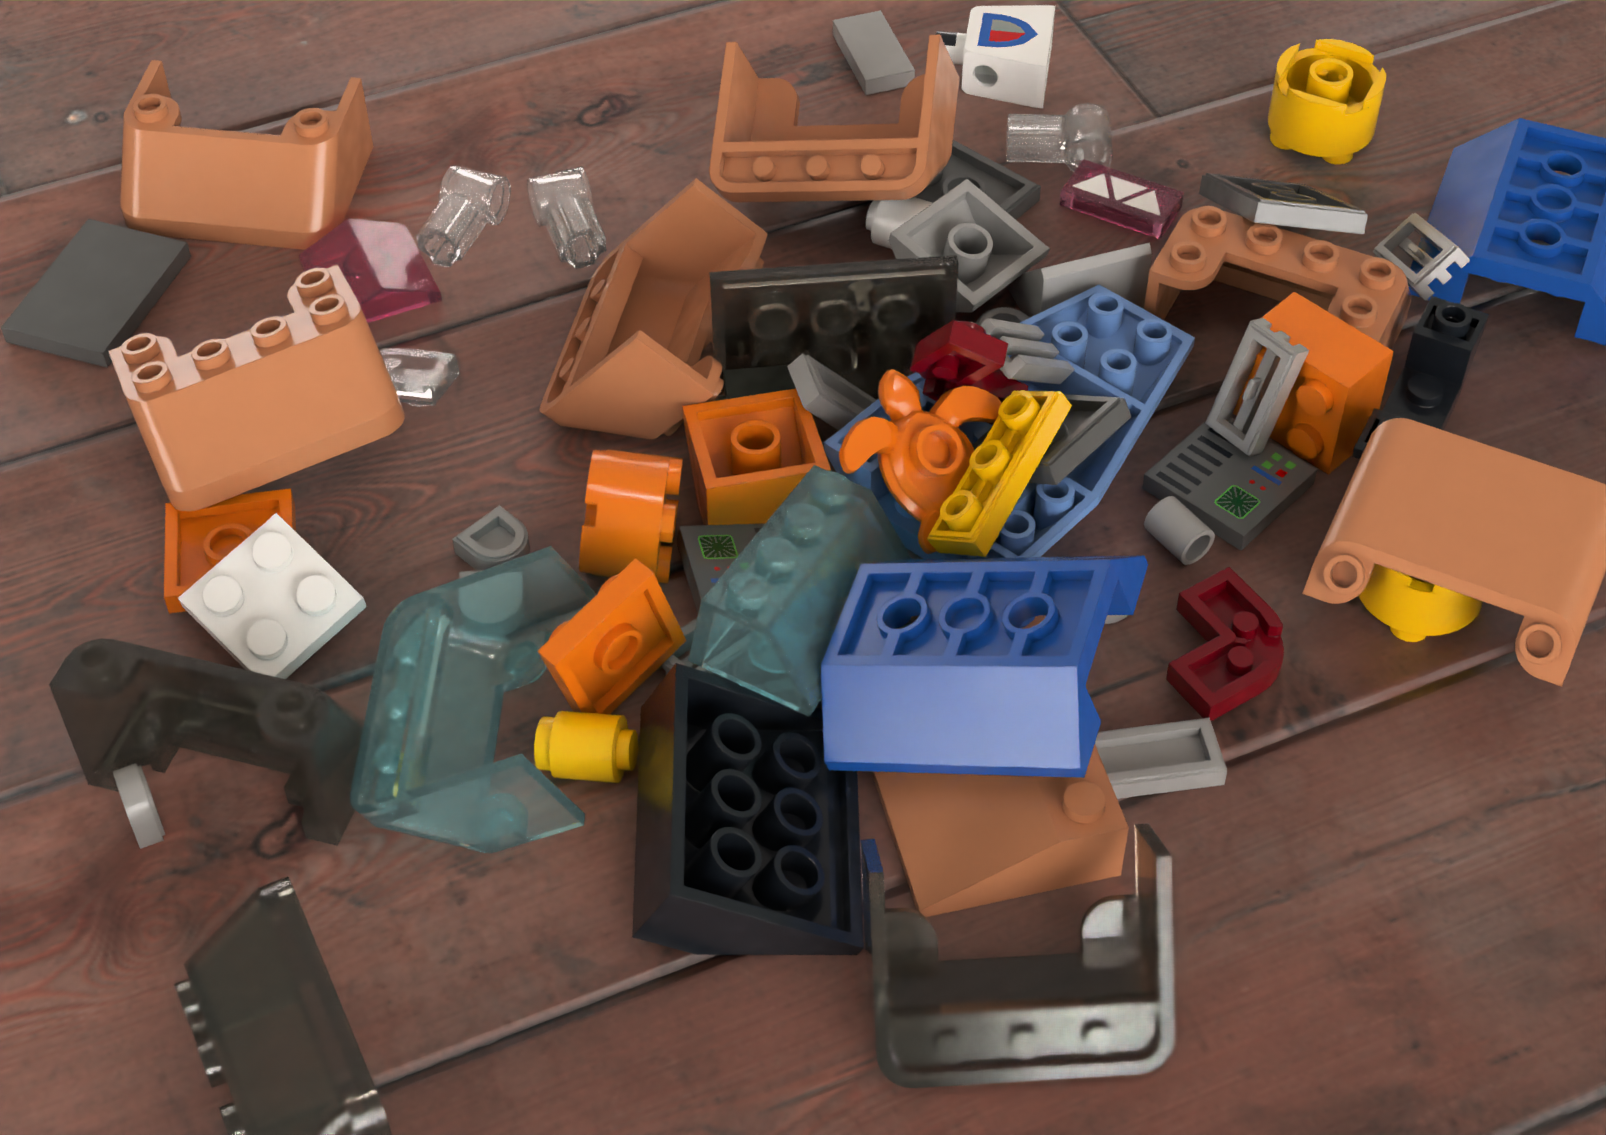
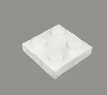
M277 513L178 597L182 607L269 694L367 607L364 598Z

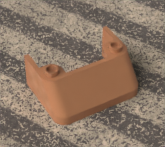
M151 60L124 112L120 206L128 228L164 237L302 250L318 249L328 245L339 233L374 147L362 79L350 78L336 111L319 108L303 109L287 121L281 135L180 126L182 121L180 108L177 102L171 98L163 63L159 60Z

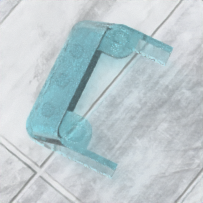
M552 546L410 596L398 604L387 617L381 634L350 791L352 807L373 826L483 853L498 852L584 826L585 813L522 753L494 762L504 692L531 684L542 676L547 667L537 651L549 640L552 632L560 624L572 619L597 595Z

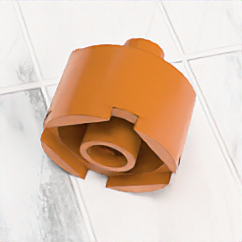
M609 449L606 451L593 450L585 496V504H587L585 523L582 525L580 573L612 577L618 575L636 558L654 572L658 583H669L673 547L661 546V542L672 543L673 537H675L679 500L667 499V494L679 496L683 458Z

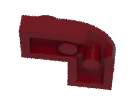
M952 320L918 342L914 349L910 371L919 373L925 379L922 393L934 401H937L948 390L960 386H974L986 390L997 396L1001 403L1011 395L1012 391H1028V385L1014 379H1008L1000 370L1004 366L1008 343L986 334L985 329L978 324Z
M1230 567L1179 593L1176 610L1207 642L1171 661L1168 664L1166 680L1202 718L1210 717V720L1213 721L1261 694L1276 680L1284 658V646L1281 638L1283 624L1275 611Z

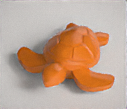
M889 369L879 381L878 396L880 404L891 420L888 421L884 418L873 416L856 422L842 442L839 451L840 464L845 473L851 474L857 471L869 457L878 454L880 472L888 490L898 504L921 523L918 532V543L926 554H932L936 552V549L927 540L929 533L940 516V508L943 502L953 494L969 467V460L974 451V447L967 435L958 427L965 422L994 423L999 415L998 410L1001 401L997 396L986 390L974 386H960L950 389L941 395L930 411H923L919 390L914 383L900 372Z

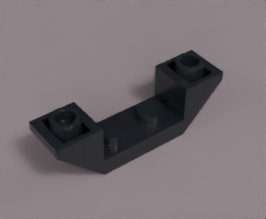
M1431 296L1413 332L1405 366L1383 410L1374 408L1354 447L1352 457L1360 459L1372 432L1380 424L1390 419L1407 418L1444 430L1460 396L1486 327L1489 314L1465 307L1459 303Z

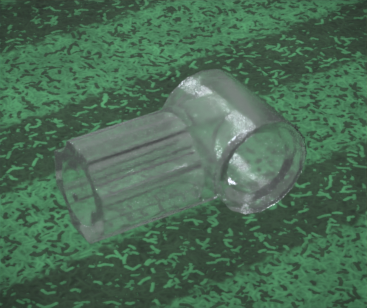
M1091 103L1079 104L1071 108L1066 115L1008 114L1006 162L1065 163L1071 171L1085 176L1103 172L1111 164L1113 159L1111 118L1107 110L1099 105Z
M452 165L443 177L438 205L416 235L419 250L426 253L434 264L451 268L455 261L462 260L486 224L499 225L504 219L511 196L509 180L504 176Z
M579 166L528 178L527 188L533 215L539 227L546 226L560 261L572 264L575 269L594 265L600 254L607 251L606 237L594 212L592 192L584 168Z

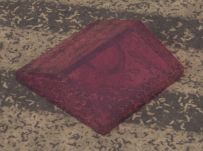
M348 218L299 254L300 264L304 272L314 268H329L338 264L361 306L367 323L442 301L441 292L405 224Z

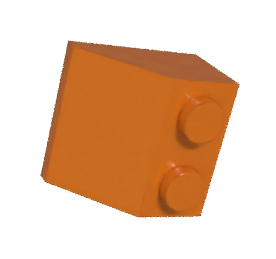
M796 388L682 406L696 499L703 525L801 523L802 527L806 528L831 523V468L812 413L804 409Z

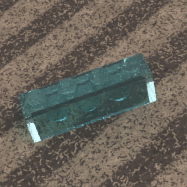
M814 465L701 600L688 661L809 717L822 700L821 663L860 565L864 563L912 559L872 490L848 480V478L840 473L827 471Z

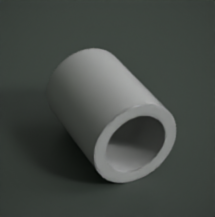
M1174 496L1166 497L1155 504L1144 521V528L1184 565L1193 564L1201 559L1208 552L1215 539L1214 532Z

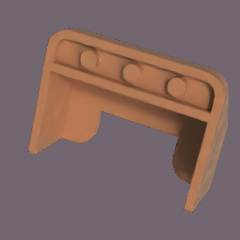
M929 35L925 74L917 76L905 87L901 97L899 123L797 126L800 100L794 87L788 81L781 78H758L738 43L726 42L709 166V175L712 183L725 199L732 202L906 200L915 197L944 169L952 153L959 75L941 35Z
M695 178L612 250L594 272L542 399L540 412L563 427L650 440L656 439L662 434L665 436L672 435L684 421L682 406L715 401L723 388L724 380L720 378L722 364L710 355L702 358L700 361L699 359L702 350L714 336L716 327L712 324V321L728 293L738 285L742 288L747 287L760 273L764 264V260L760 258L768 233Z
M1202 206L1189 210L1182 215L1150 268L1144 310L1164 320L1181 290L1201 289L1209 285L1213 280L1281 302L1293 292H1296L1392 350L1407 319L1411 303V293L1404 272L1387 259L1366 255L1334 245L1328 241L1317 240L1278 228L1272 224L1254 223L1242 216L1223 211L1214 206Z
M338 264L329 268L310 269L296 278L295 283L287 292V298L293 313L283 317L273 316L262 319L255 323L251 329L226 339L204 341L191 352L184 355H177L170 339L155 336L151 333L135 335L127 339L122 346L109 351L131 412L164 490L175 509L180 511H196L386 437L402 425L405 413L361 306Z

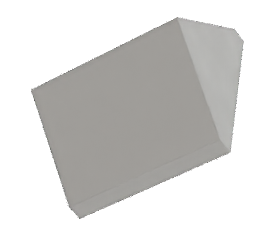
M968 179L891 232L888 240L918 312H973L1020 277L1022 273L1045 258L1050 250L1048 246Z
M1150 242L1024 272L1010 283L1007 288L1021 312L1025 313L1029 318L1097 285L1107 288L1144 309L1152 258Z

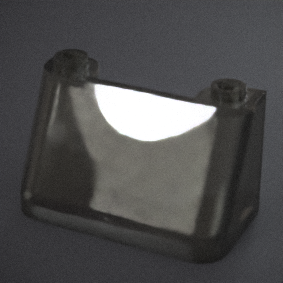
M100 638L87 641L74 648L65 658L49 684L88 785L119 792L113 771L137 763L138 766L150 764L152 770L165 773L179 747L291 774L284 786V790L289 804L304 808L301 823L305 837L338 846L378 766L380 758L374 728L365 719L317 688L304 683L124 641Z

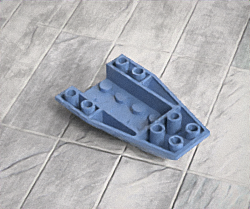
M1101 285L1090 288L1020 322L1022 324L1038 326L1045 334L1039 342L1053 343L1060 352L1054 359L1068 361L1075 369L1061 384L1017 380L1028 385V391H1061L1063 394L1125 398L1131 418L1059 484L1028 483L986 557L938 553L937 551L932 554H926L918 543V532L921 523L908 514L888 490L880 472L878 454L869 457L854 473L847 474L843 471L840 464L839 451L850 428L856 422L873 416L884 418L888 421L891 420L880 404L879 398L824 442V450L827 458L868 523L923 559L1041 557L1099 504L1194 347L1195 337ZM917 372L907 376L919 390L922 410L930 411L937 401L922 393L925 379ZM965 422L958 428L967 435L973 444L993 425L986 422Z

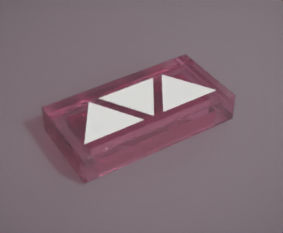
M1083 159L1061 189L1060 205L1161 239L1182 208L1184 192Z

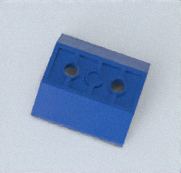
M1518 118L1455 147L1427 222L1456 244L1470 261L1462 269L1454 262L1447 267L1446 270L1452 278L1444 285L1435 278L1428 285L1434 292L1432 296L1460 304L1469 276L1474 274L1490 278L1496 282H1506L1545 292L1552 296L1581 301L1584 304L1574 337L1606 346V138ZM1554 171H1561V172L1568 173V174H1570V175H1561V174L1556 173V172H1554ZM1421 237L1418 247L1434 259L1440 251ZM1531 240L1544 241L1550 245H1539ZM1413 260L1410 269L1417 274L1423 267ZM1409 287L1411 295L1420 297Z
M1145 555L901 559L861 564L821 663L824 762L828 770L1085 778L1101 725L1100 717L1086 688V682L1107 615L1134 614L1148 567ZM912 616H918V618L912 624L904 628L897 629L905 625L911 619ZM1035 616H1046L1039 624L1031 628L1021 629L1030 624Z

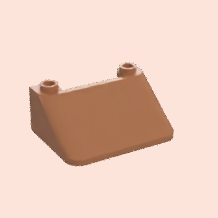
M1394 418L1387 420L1372 432L1315 558L1302 594L1332 604L1348 602L1364 591L1375 564L1523 615L1524 618L1515 641V652L1520 665L1530 675L1562 687L1606 572V484L1411 419Z

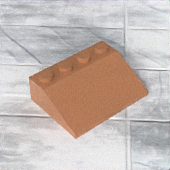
M1043 615L1035 616L1030 624L1021 629L1031 628L1044 620ZM1095 745L1085 778L871 771L919 919L1121 876L1129 827Z

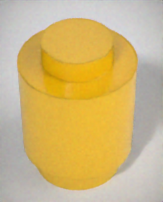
M558 711L555 717L543 716L539 720L534 741V759L538 770L550 771L554 778L619 783L623 777L624 770L632 771L635 768L638 756V734L636 730L628 729L627 720L624 715Z

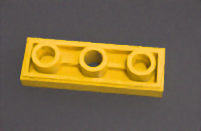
M1012 391L1011 395L1001 403L996 421L983 443L973 451L969 460V467L953 494L943 502L940 508V516L929 533L927 540L938 553L987 556L1072 407L1061 391Z

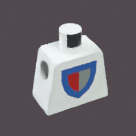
M976 6L971 9L967 33L936 32V35H941L953 64L963 65L961 89L966 94L1034 108H1043L1052 50L1055 6Z

